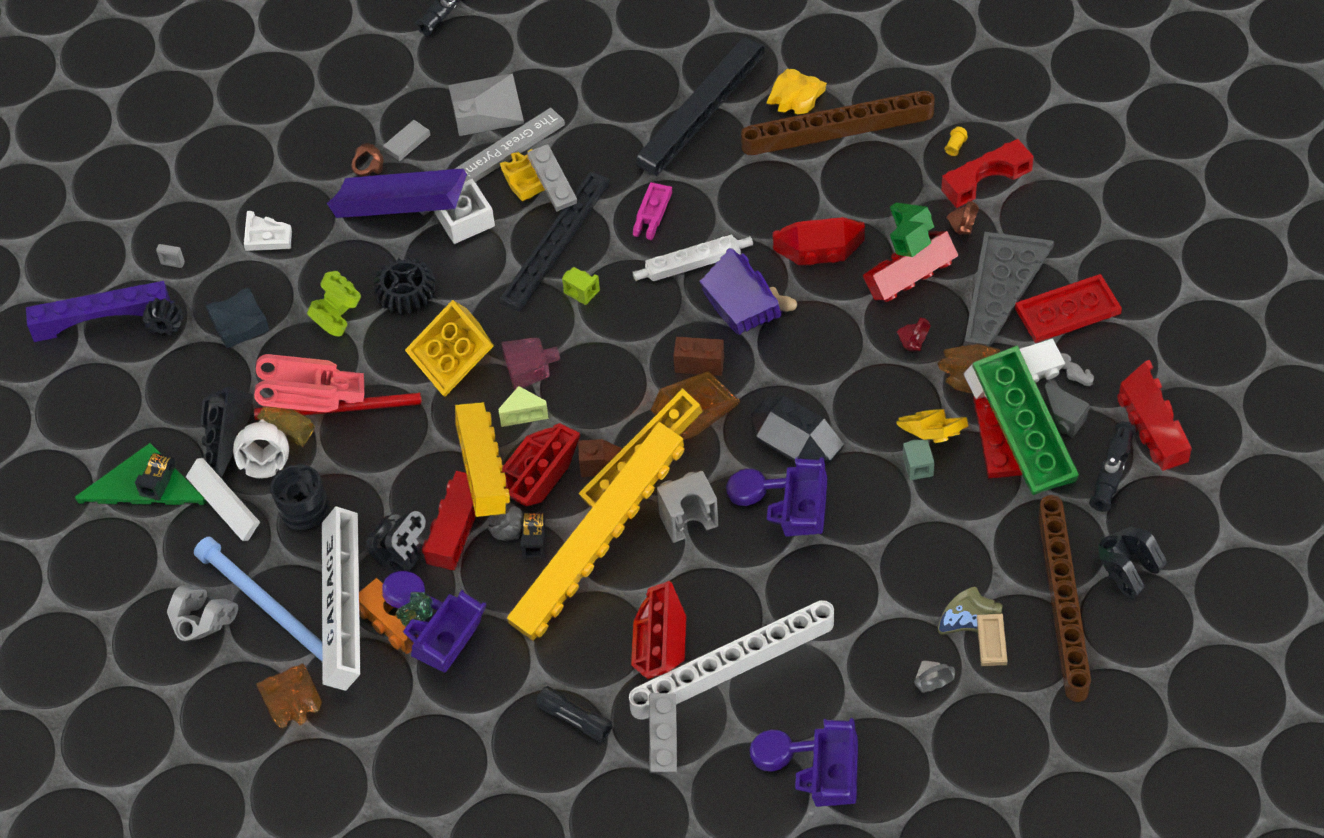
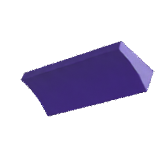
M462 168L345 178L340 190L327 202V205L336 218L456 209L467 173Z

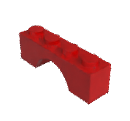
M1019 139L1005 143L1002 147L992 152H987L982 157L947 172L942 176L941 191L958 208L968 201L976 199L977 183L987 176L1002 175L1015 180L1031 172L1033 155Z

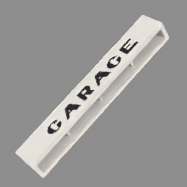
M335 506L322 522L323 685L346 691L360 675L358 513Z

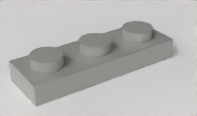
M547 144L527 152V157L556 212L576 204L577 198L549 145Z
M649 694L650 773L677 772L676 694Z

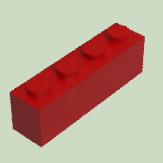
M456 471L453 480H449L446 489L447 495L445 499L440 501L438 517L433 519L429 539H425L422 546V553L425 555L426 564L454 571L476 518L467 474Z

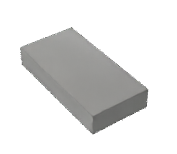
M413 120L385 143L383 149L386 153L401 161L430 136V130Z

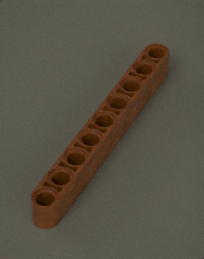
M919 91L750 125L741 131L742 151L747 155H758L926 121L934 115L935 98L929 91Z
M1047 495L1042 498L1040 503L1039 524L1066 696L1074 702H1081L1088 697L1091 676L1062 500L1055 495ZM1066 639H1073V640H1075V641H1074V642H1070V641H1068V640H1066ZM1071 661H1076V662H1078L1079 664H1072V663H1070V662H1071ZM1073 684H1080L1082 687H1076Z

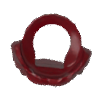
M920 317L916 324H908L900 328L897 334L904 348L907 351H920L931 325L927 319Z

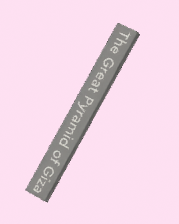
M549 108L455 169L464 168L467 173L465 181L473 179L474 182H477L499 168L500 163L511 160V153L524 152L564 126V119L552 108ZM423 211L420 213L424 216L430 211Z

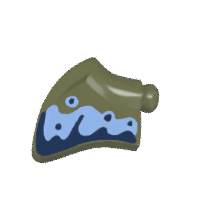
M977 587L966 589L959 593L944 610L939 622L938 633L944 635L959 631L978 632L977 615L1001 614L1003 605L995 603V600L981 596Z

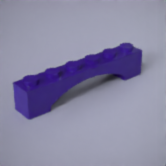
M160 281L26 307L27 326L34 342L57 338V334L64 329L90 319L113 315L143 316L149 301H154L155 298L160 300L166 298L170 302V297L165 282Z

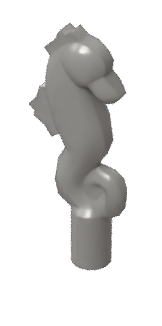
M1060 353L1065 362L1061 369L1067 370V378L1073 381L1076 380L1082 383L1083 386H1091L1094 381V375L1091 374L1090 370L1086 369L1084 373L1078 364L1070 362L1071 357L1068 354Z

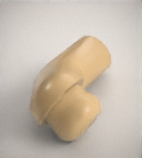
M775 287L769 288L778 300L781 311L787 312L796 309L797 302L795 299L788 296H780Z

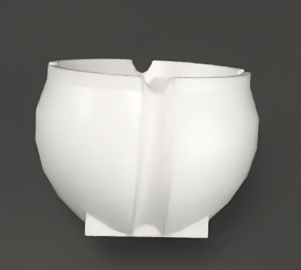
M261 419L259 422L247 425L245 429L238 433L234 441L233 454L240 470L245 468L246 475L254 478H268L276 475L278 469L282 470L288 459L289 444L281 430ZM258 439L267 440L270 444L262 449L253 441Z

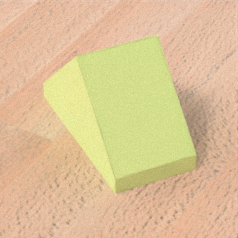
M520 386L498 409L501 427L549 419L546 401Z

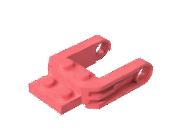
M265 354L260 356L256 362V374L264 381L259 382L255 386L254 397L257 403L262 406L329 412L338 409L339 400H344L347 403L363 402L364 373L339 371L336 369L337 365L329 360ZM272 363L275 369L272 372H264L261 369L262 364ZM263 388H270L274 394L269 398L261 396L260 391Z

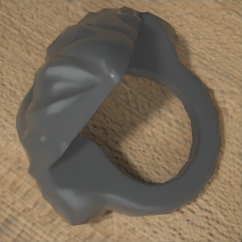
M510 506L506 508V514H501L498 517L495 526L487 525L492 536L502 541L518 540L523 529L521 525V509Z
M922 661L914 684L923 693L927 691L932 692L952 682L955 678V669L947 664Z

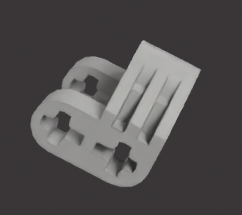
M181 585L172 595L167 614L174 632L180 640H198L221 630L222 625L230 624L237 615L238 604L227 599H213L206 605L201 618L190 615L191 611L199 610L203 606L207 597V591L196 585ZM190 624H191L192 627H193L192 634H191L190 631H189V625H190Z

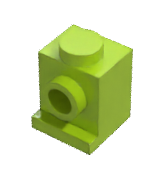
M575 267L566 271L562 278L564 293L584 305H587L600 291L599 277L594 274L591 277L587 272L580 271Z

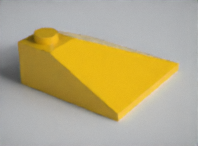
M452 300L405 351L439 392L446 397L493 347V344L469 310Z

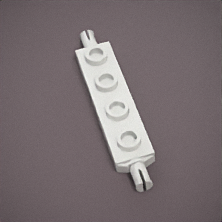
M733 235L721 237L646 260L645 269L633 272V277L635 281L647 277L652 281H657L716 263L726 253L728 248H733L738 254H741V249L753 246V241L750 236L741 240H737Z

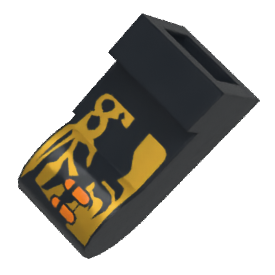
M158 453L151 455L145 471L142 475H138L135 481L140 496L160 501L174 471V457Z
M524 513L523 534L521 537L523 559L545 558V514ZM528 548H540V550L532 552Z

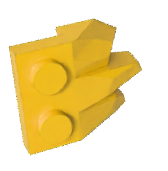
M786 69L776 79L767 104H779V112H787L793 109L797 115L808 113L815 107V101L825 91L827 83L820 81L816 77L801 74L795 69Z
M519 152L511 153L512 162L500 163L511 190L521 201L530 199L534 195L545 191L527 155L523 156Z
M944 409L916 412V415L903 416L899 418V421H896L897 425L905 431L923 440L933 439L934 443L947 441L948 437L959 435L960 430L968 427L967 417L946 418Z

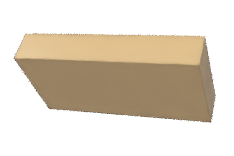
M1003 614L977 615L981 666L1007 665Z

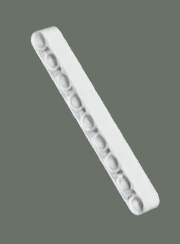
M827 601L815 602L634 688L629 694L631 714L637 719L649 718L650 693H659L664 690L669 691L668 694H676V704L829 632L834 626L833 605ZM798 626H803V627H805V628H803V629H798V628H796V627H798ZM774 637H781L782 639L777 640ZM757 647V648H760V649H759V650H752L751 648ZM736 658L737 660L729 661L728 659ZM707 669H714V671H712V672H707V671H705V670H707ZM684 680H691V682H689V683H684V682H682V681H684ZM640 701L646 702L645 704H642V705L636 704V703H638V702H640Z

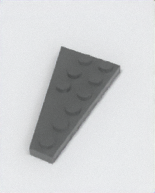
M992 232L984 233L964 347L989 349L1014 310L1015 303L1019 302L1052 250L1054 241Z

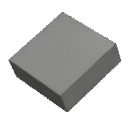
M158 245L156 251L161 265L183 267L185 261L180 247Z

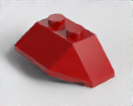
M844 217L795 222L780 231L776 230L773 232V250L797 265L845 261L865 241V223Z
M558 423L553 425L552 428L543 429L526 436L502 467V472H500L505 473L506 487L504 489L508 488L510 498L525 506L543 502L569 468L580 433Z
M670 581L648 588L647 597L641 604L633 621L631 666L647 679L667 673L685 660L686 614Z

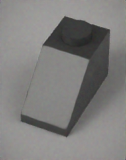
M1046 383L1043 400L1059 433L1073 438L1088 418L1090 404Z

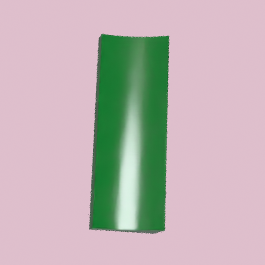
M1018 345L973 362L972 367L1031 494L1035 495L1055 487L1076 482L1079 474Z

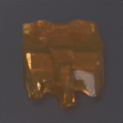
M980 344L945 349L943 352L947 358L941 359L937 364L940 370L951 374L945 382L956 390L973 393L964 373L973 362L1000 352V349Z
M304 663L293 666L280 674L268 677L256 684L273 722L281 729L287 725L289 720H294L301 726L307 721L306 712H319L322 704Z

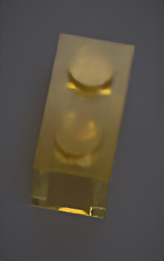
M263 406L257 416L259 421L263 419L265 422L275 425L278 430L285 434L287 439L304 447L315 429L314 424L309 418L288 408Z

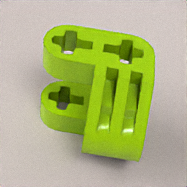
M338 271L325 273L320 284L326 291L324 299L312 301L307 314L329 334L342 336L347 327V322L341 315L349 308L357 306L361 294Z

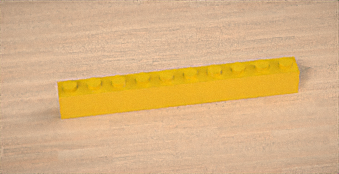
M658 422L508 615L507 620L510 625L532 641L537 636L541 637L548 628V621L552 616L557 617L564 607L562 603L568 596L571 598L579 588L578 582L583 576L585 578L589 576L594 568L593 563L598 557L602 558L610 547L608 544L612 538H618L625 528L623 524L628 518L632 519L637 514L640 508L638 506L643 498L648 499L655 489L653 485L658 479L662 480L667 475L670 469L668 466L673 459L677 461L685 450L683 448L684 441L681 436Z

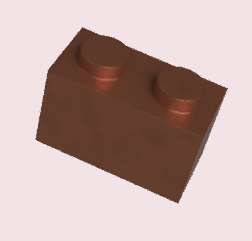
M676 337L674 349L675 373L722 376L724 340Z

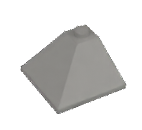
M513 73L448 85L459 136L524 124Z

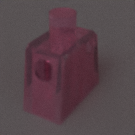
M539 338L501 342L503 356L514 390L518 386L524 388L548 378L550 375L548 363L560 360L557 347L543 350Z

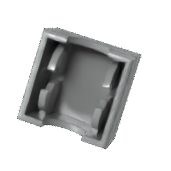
M703 471L689 472L683 478L675 481H665L657 487L659 515L673 543L686 538L683 526L688 521L696 520L701 522L706 531L718 527L717 498Z

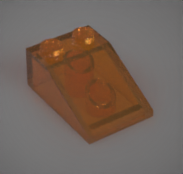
M707 371L661 388L651 411L657 415L683 388L700 404L703 411L679 435L685 440L700 434L736 407L740 400Z

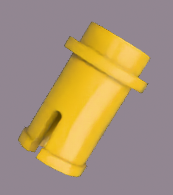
M956 127L951 131V138L944 149L948 155H958L962 143L967 140V131L962 127Z

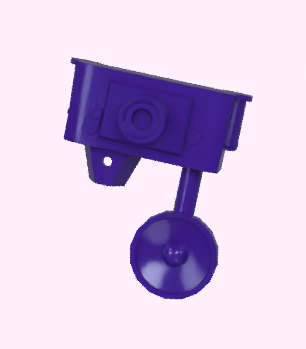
M796 457V467L787 468L786 478L766 480L764 475L758 470L743 469L734 473L728 479L726 485L728 498L732 503L741 506L752 505L760 501L765 496L767 489L785 488L784 500L769 505L767 512V521L782 525L785 537L823 533L827 492V474L823 457H820L819 460L798 459Z
M408 571L391 573L385 578L382 585V596L392 607L411 609L422 603L437 610L430 622L412 619L403 633L414 643L412 645V657L445 673L479 626L486 603L483 602L481 604L464 593V590L460 591L458 598L449 594L445 601L441 602L425 594V586L421 578Z
M850 718L849 721L824 719V728L815 729L814 740L792 742L787 733L771 729L763 731L751 742V760L757 768L763 771H775L783 768L791 761L795 752L814 751L813 766L796 773L795 789L811 793L816 807L856 803L858 738L853 718Z

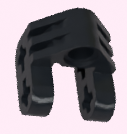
M418 511L407 512L402 516L398 514L385 516L366 540L367 551L380 565L394 572H409L421 557L420 543L417 537L425 528V517ZM411 518L415 519V521L413 522L415 527H410L412 524V521L410 520ZM391 521H395V524H394V527H393V528H392L393 525H392ZM377 539H382L380 542L381 548H377Z
M1128 527L1103 538L1098 546L1100 560L1104 564L1106 571H1108L1109 577L1114 579L1121 592L1131 599L1137 598L1145 587L1130 560L1132 558L1131 555L1137 554L1144 568L1154 574H1158L1167 563L1154 536L1142 528Z

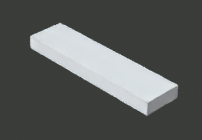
M197 458L186 478L242 541H249L260 521L203 458Z

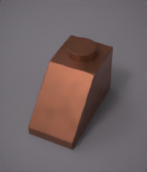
M603 439L578 441L581 477L596 476L623 448Z

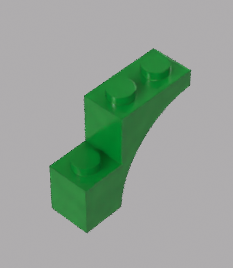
M895 203L890 207L897 226L890 234L896 255L914 257L931 244L928 231L934 228L931 213L928 207Z

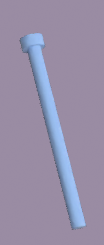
M206 537L197 544L194 549V555L202 563H211L323 662L322 641L222 554L219 543L212 537Z

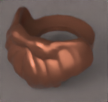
M362 144L355 151V157L351 164L352 170L358 176L363 177L370 175L372 172L379 174L383 168L384 158L380 154L379 149L373 144ZM370 153L374 159L369 167L365 170H358L356 167L357 160Z
M968 201L965 207L955 209V211L949 213L947 220H949L956 233L959 235L972 233V225L975 222L979 207L975 202Z

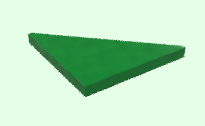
M151 443L75 496L79 504L84 502H97L98 504H117V502L151 504V502H163L165 505H185V503L204 505L207 503L206 499L175 467L160 501L139 495L135 485L138 475L143 474L153 453L161 454Z

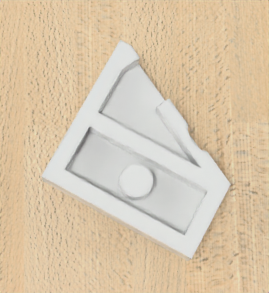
M247 211L244 237L245 251L291 249V225L276 222L269 217L263 219L255 216L254 212Z

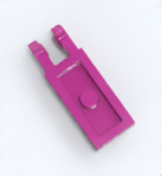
M650 182L636 216L637 220L633 228L634 236L639 237L644 223L649 224L646 238L649 240L654 238L656 228L661 222L672 195V187Z

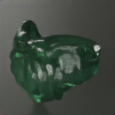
M412 592L410 594V602L396 611V617L407 627L412 619L425 621L432 615V599L424 592Z

